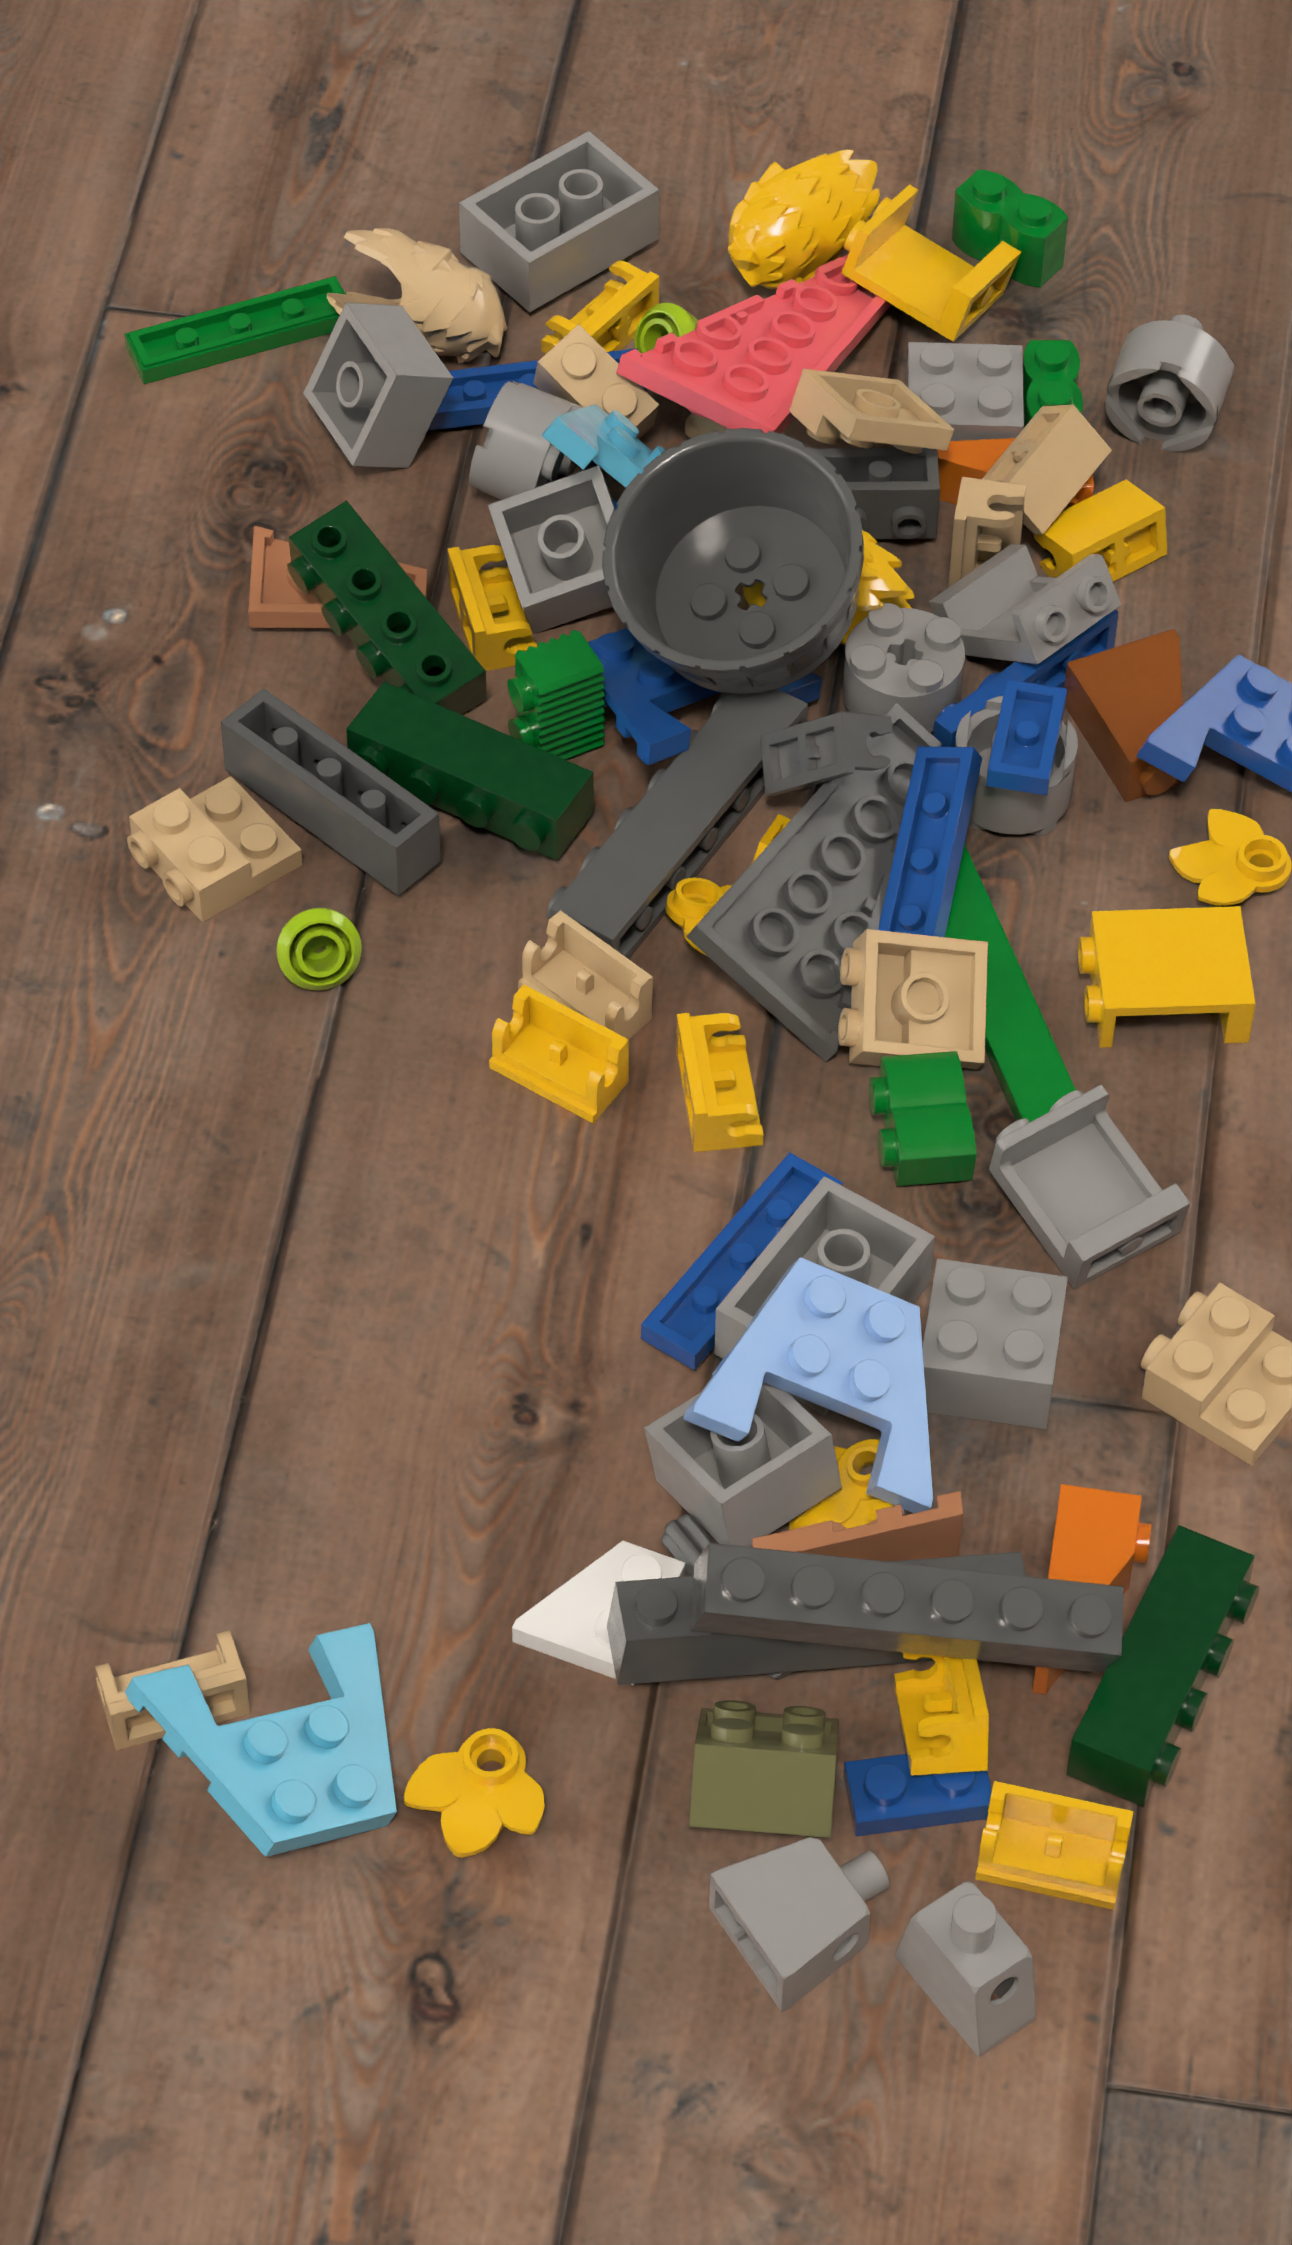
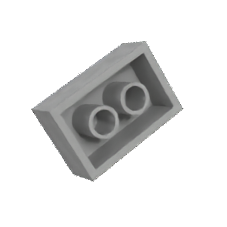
M588 131L459 202L460 252L480 270L489 274L496 284L526 310L531 312L609 268L615 261L623 260L658 240L659 189Z
M824 1176L716 1308L714 1354L723 1359L732 1350L747 1329L748 1323L789 1266L800 1257L913 1304L931 1282L935 1236ZM789 1393L795 1400L824 1416L830 1410Z

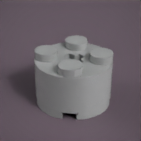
M1176 315L1171 321L1162 320L1145 323L1135 328L1125 338L1107 386L1106 413L1113 425L1123 435L1139 444H1142L1144 437L1164 441L1161 449L1177 452L1195 448L1208 439L1216 424L1234 373V364L1222 345L1211 335L1203 331L1202 324L1196 318L1188 315Z
M515 381L505 383L497 395L483 425L489 428L484 447L476 445L470 467L469 485L503 500L556 481L560 474L570 476L575 469L576 463L542 437V433L558 415L584 407L524 383L520 384Z
M883 603L884 605L881 609L869 611L868 617L859 622L848 636L845 647L842 696L846 712L848 709L853 713L886 715L897 703L927 731L933 732V725L939 713L949 704H958L961 701L965 663V648L961 639V629L959 624L950 618L939 617L919 609L900 608L892 603Z
M1003 696L987 700L985 709L976 712L971 717V711H969L962 718L956 733L955 747H974L982 757L968 827L975 830L988 829L998 833L1015 835L1030 833L1040 836L1051 833L1056 828L1058 820L1068 809L1072 798L1078 749V738L1075 728L1069 720L1067 725L1062 721L1047 796L986 786L987 771Z

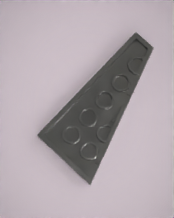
M897 703L886 714L892 716L893 733L873 738L868 736L867 738L869 752L873 756L885 755L891 760L889 765L875 771L855 770L854 774L826 781L686 936L825 1062L836 1053L839 1045L838 1025L841 1012L844 1008H851L852 986L842 985L840 980L843 952L847 947L853 948V942L866 929L878 930L917 746L941 747L942 744Z

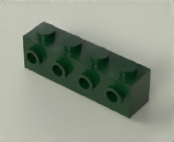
M347 500L288 537L291 562L287 564L290 576L304 594L312 591L323 604L321 610L331 629L340 637L347 634L357 646V658L371 678L377 679L381 676L385 682L461 715L487 698L486 670Z
M385 681L346 728L348 749L426 805H433L462 818L471 826L483 827L514 841L526 850L540 852L555 860L559 859L594 812V772Z
M1178 1525L1122 1637V1654L1107 1667L1071 1740L1066 1775L1144 1807L1155 1783L1164 1787L1168 1785L1181 1754V1748L1175 1746L1174 1743L1182 1728L1193 1732L1197 1726L1208 1697V1693L1201 1691L1203 1683L1208 1674L1217 1678L1220 1677L1234 1643V1639L1227 1637L1233 1621L1245 1624L1255 1604L1259 1586L1250 1583L1255 1555Z

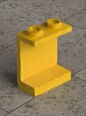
M909 184L892 200L888 197L884 198L868 222L859 220L855 224L844 244V249L849 254L841 274L954 342L1004 294L1021 251L1002 241L975 267L905 225L919 191Z
M1240 906L1092 911L1089 936L1079 937L1078 966L1080 974H1090L1091 985H1086L1084 989V1012L1086 1023L1097 1024L1100 1048L1112 1047L1116 1016L1220 1013L1224 1043H1249L1256 1003Z

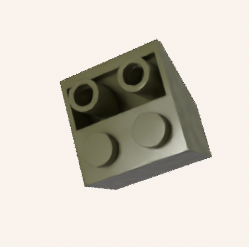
M735 1700L718 1701L714 1704V1709L701 1708L694 1748L689 1827L831 1838L839 1719L825 1718L824 1710L810 1706L786 1707L783 1714L756 1712L755 1705Z

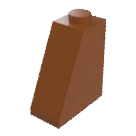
M1175 629L1067 662L1064 688L1067 689L1065 707L1124 801L1128 802L1147 795H1158L1171 787L1178 786L1180 784L1179 779L1136 757L1138 750L1149 735L1183 705L1180 639Z

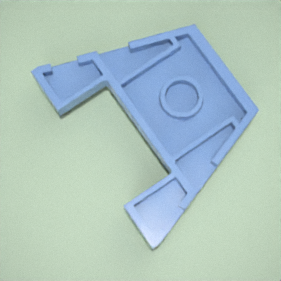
M801 1257L789 1266L748 1323L743 1335L720 1362L702 1392L687 1408L683 1420L739 1442L749 1434L762 1383L764 1382L879 1429L881 1437L866 1494L895 1506L901 1504L903 1509L912 1513L929 1510L933 1502L920 1307Z

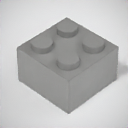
M346 302L303 394L352 466L409 468L448 391L453 376L403 306Z
M908 342L905 385L954 428L950 441L1016 438L1024 429L1022 345Z
M599 465L488 505L522 609L534 634L612 607L607 593L610 590L605 586L602 558L603 550L606 549L603 545L606 528L615 506Z
M937 1258L923 1342L927 1412L1047 1429L1068 1277Z
M764 1382L762 1383L749 1434L739 1442L683 1420L687 1408L699 1394L644 1427L656 1481L719 1544L750 1547L752 1545V1538L769 1535L842 1488L832 1434L788 1392Z

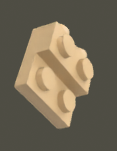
M803 369L789 410L807 428L806 432L810 437L827 444H838L840 439L861 448H888V445L891 444L902 451L918 454L922 452L923 448L947 450L954 432V428L902 381L897 379Z
M232 776L191 799L179 788L129 816L131 835L128 836L127 843L135 860L145 869L151 867L162 879L170 898L178 906L186 904L202 923L303 865L301 848Z
M866 929L853 942V948H845L840 966L842 985L852 986L851 1009L844 1008L842 1010L838 1025V1041L840 1046L850 1047L849 1063L880 1066L881 1057L957 1051L962 1068H980L985 1063L988 942Z
M1219 1283L1209 1296L1197 1291L1183 1307L1178 1318V1325L1181 1328L1173 1338L1170 1339L1160 1334L1146 1350L1141 1362V1368L1146 1370L1142 1398L1252 1466L1292 1418V1342L1272 1331L1275 1315L1224 1284Z

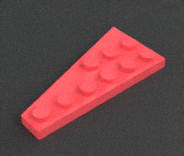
M847 254L818 267L815 276L806 281L797 283L791 279L779 284L776 294L763 299L757 294L697 321L694 331L677 337L673 333H669L657 339L654 349L645 353H640L634 349L622 354L616 373L687 408L691 413L700 417H706L728 429H761L764 433L772 431L782 434L795 418L789 410L802 370L811 369L834 372L892 304L841 274L848 257Z

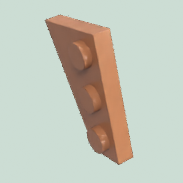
M254 526L248 608L249 627L331 628L323 616L321 610L323 604L312 591L304 594L289 574L287 564L291 562L289 542L274 539V530ZM397 562L427 598V569Z
M961 1491L937 1496L938 1508L904 1515V1510L900 1504L876 1510L877 1519L865 1525L846 1529L841 1523L831 1520L752 1538V1547L886 1562L959 1556L963 1523Z

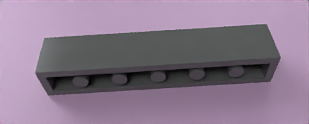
M778 689L750 694L724 692L716 701L711 717L699 731H691L689 750L679 753L667 769L661 768L654 774L645 796L635 808L628 807L622 812L617 820L613 834L601 848L598 846L592 848L582 864L580 873L568 887H560L555 892L547 908V919L552 918L561 910L629 959L666 915L665 905L667 897L676 888L677 883L683 879L698 876L765 794L760 735L807 722L808 703Z
M708 1543L694 1564L690 1630L1101 1673L1122 1654L1124 1587Z
M1021 1552L887 1561L1026 1576ZM694 1576L615 1582L607 1622L617 1685L933 1661V1659L927 1657L916 1660L905 1659L902 1652L692 1631L690 1630Z

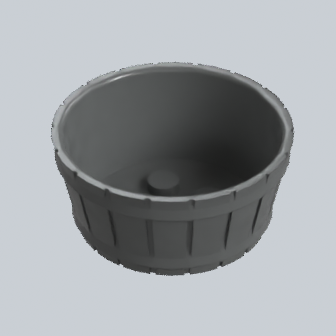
M724 429L722 433L714 431L701 434L681 442V446L677 448L673 446L658 455L643 468L644 472L642 474L638 473L625 488L616 503L618 507L616 510L613 509L606 528L603 543L606 549L603 550L602 558L605 586L610 590L607 593L612 606L623 624L627 626V629L647 651L668 664L685 679L711 690L735 694L766 692L789 685L811 673L831 655L842 641L852 622L859 596V582L864 561L862 525L856 501L842 475H837V469L822 454L810 446L808 448L804 447L803 442L772 431L764 433L761 429ZM756 581L765 585L762 589V595L767 601L762 607L752 604L747 611L739 608L742 599L736 591L741 585L751 588Z

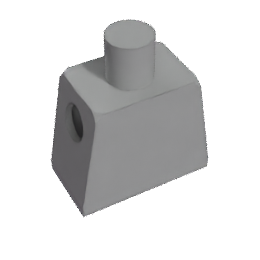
M809 1837L711 1873L709 1909L779 2010L783 2012L864 1948L869 1938L871 1917L865 1902L889 1889L890 1883L883 1865L871 1851H867L839 1867L821 1840Z
M970 1881L963 1882L917 1912L910 1919L897 1948L896 1958L978 2058L1036 2019L1033 1957L1028 1947L998 1913L992 1901L985 1897L974 1883ZM997 1994L999 1998L990 2001L991 1995Z

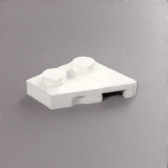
M622 1541L517 1618L512 1626V1642L616 1679L607 1631L615 1582L685 1577L686 1563Z

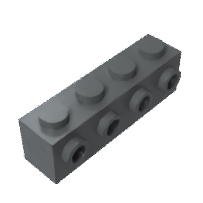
M813 448L837 469V475L841 474L850 487L857 504V511L859 510L864 532L869 533L874 539L936 538L940 497L937 449L923 448L921 453L914 454L897 448Z
M263 688L221 721L224 764L227 772L398 896L441 861L438 812Z

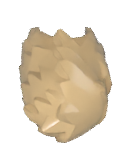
M375 228L373 231L352 230L346 232L344 238L355 244V250L381 261V264L387 266L401 283L402 297L389 300L356 292H347V295L327 293L329 303L339 315L346 302L403 306L438 356H457L458 363L469 362L484 350H487L494 357L499 356L503 331L507 330V325L500 298L489 274L476 267L470 268L459 263V260L449 248L423 241L416 242L399 230Z

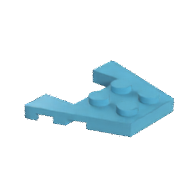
M596 404L558 415L542 433V437L583 470L592 460L625 488L638 473L642 474L644 472L643 468L658 455L667 451L660 446H657L652 451L636 438L639 431L628 418L616 410H612L608 415Z
M370 1623L316 1635L308 1651L331 1700L218 1726L214 1721L189 1664L133 1677L125 1690L129 1702L139 1713L147 1709L163 1727L166 1733L162 1739L177 1757L188 1756L211 1782L207 1791L265 1857L386 1827L397 1812L375 1635Z

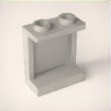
M1010 544L928 602L934 615L950 618L959 624L965 655L1031 664L1041 663L1121 605L1102 555L1090 554L1057 578L1038 576L1027 546L1020 544Z
M1099 1085L1084 1094L1080 1090L1072 1091L1060 1098L1047 1114L1032 1122H1029L1028 1119H1020L1007 1126L996 1139L989 1166V1171L1062 1274L1068 1277L1067 1281L1074 1290L1181 1232L1190 1206V1201L1176 1183L1164 1190L1161 1189L1106 1112L1110 1095L1103 1085Z

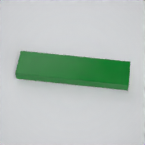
M336 276L124 333L126 349L143 384L152 383L330 334L340 315L329 303L327 293L345 294Z

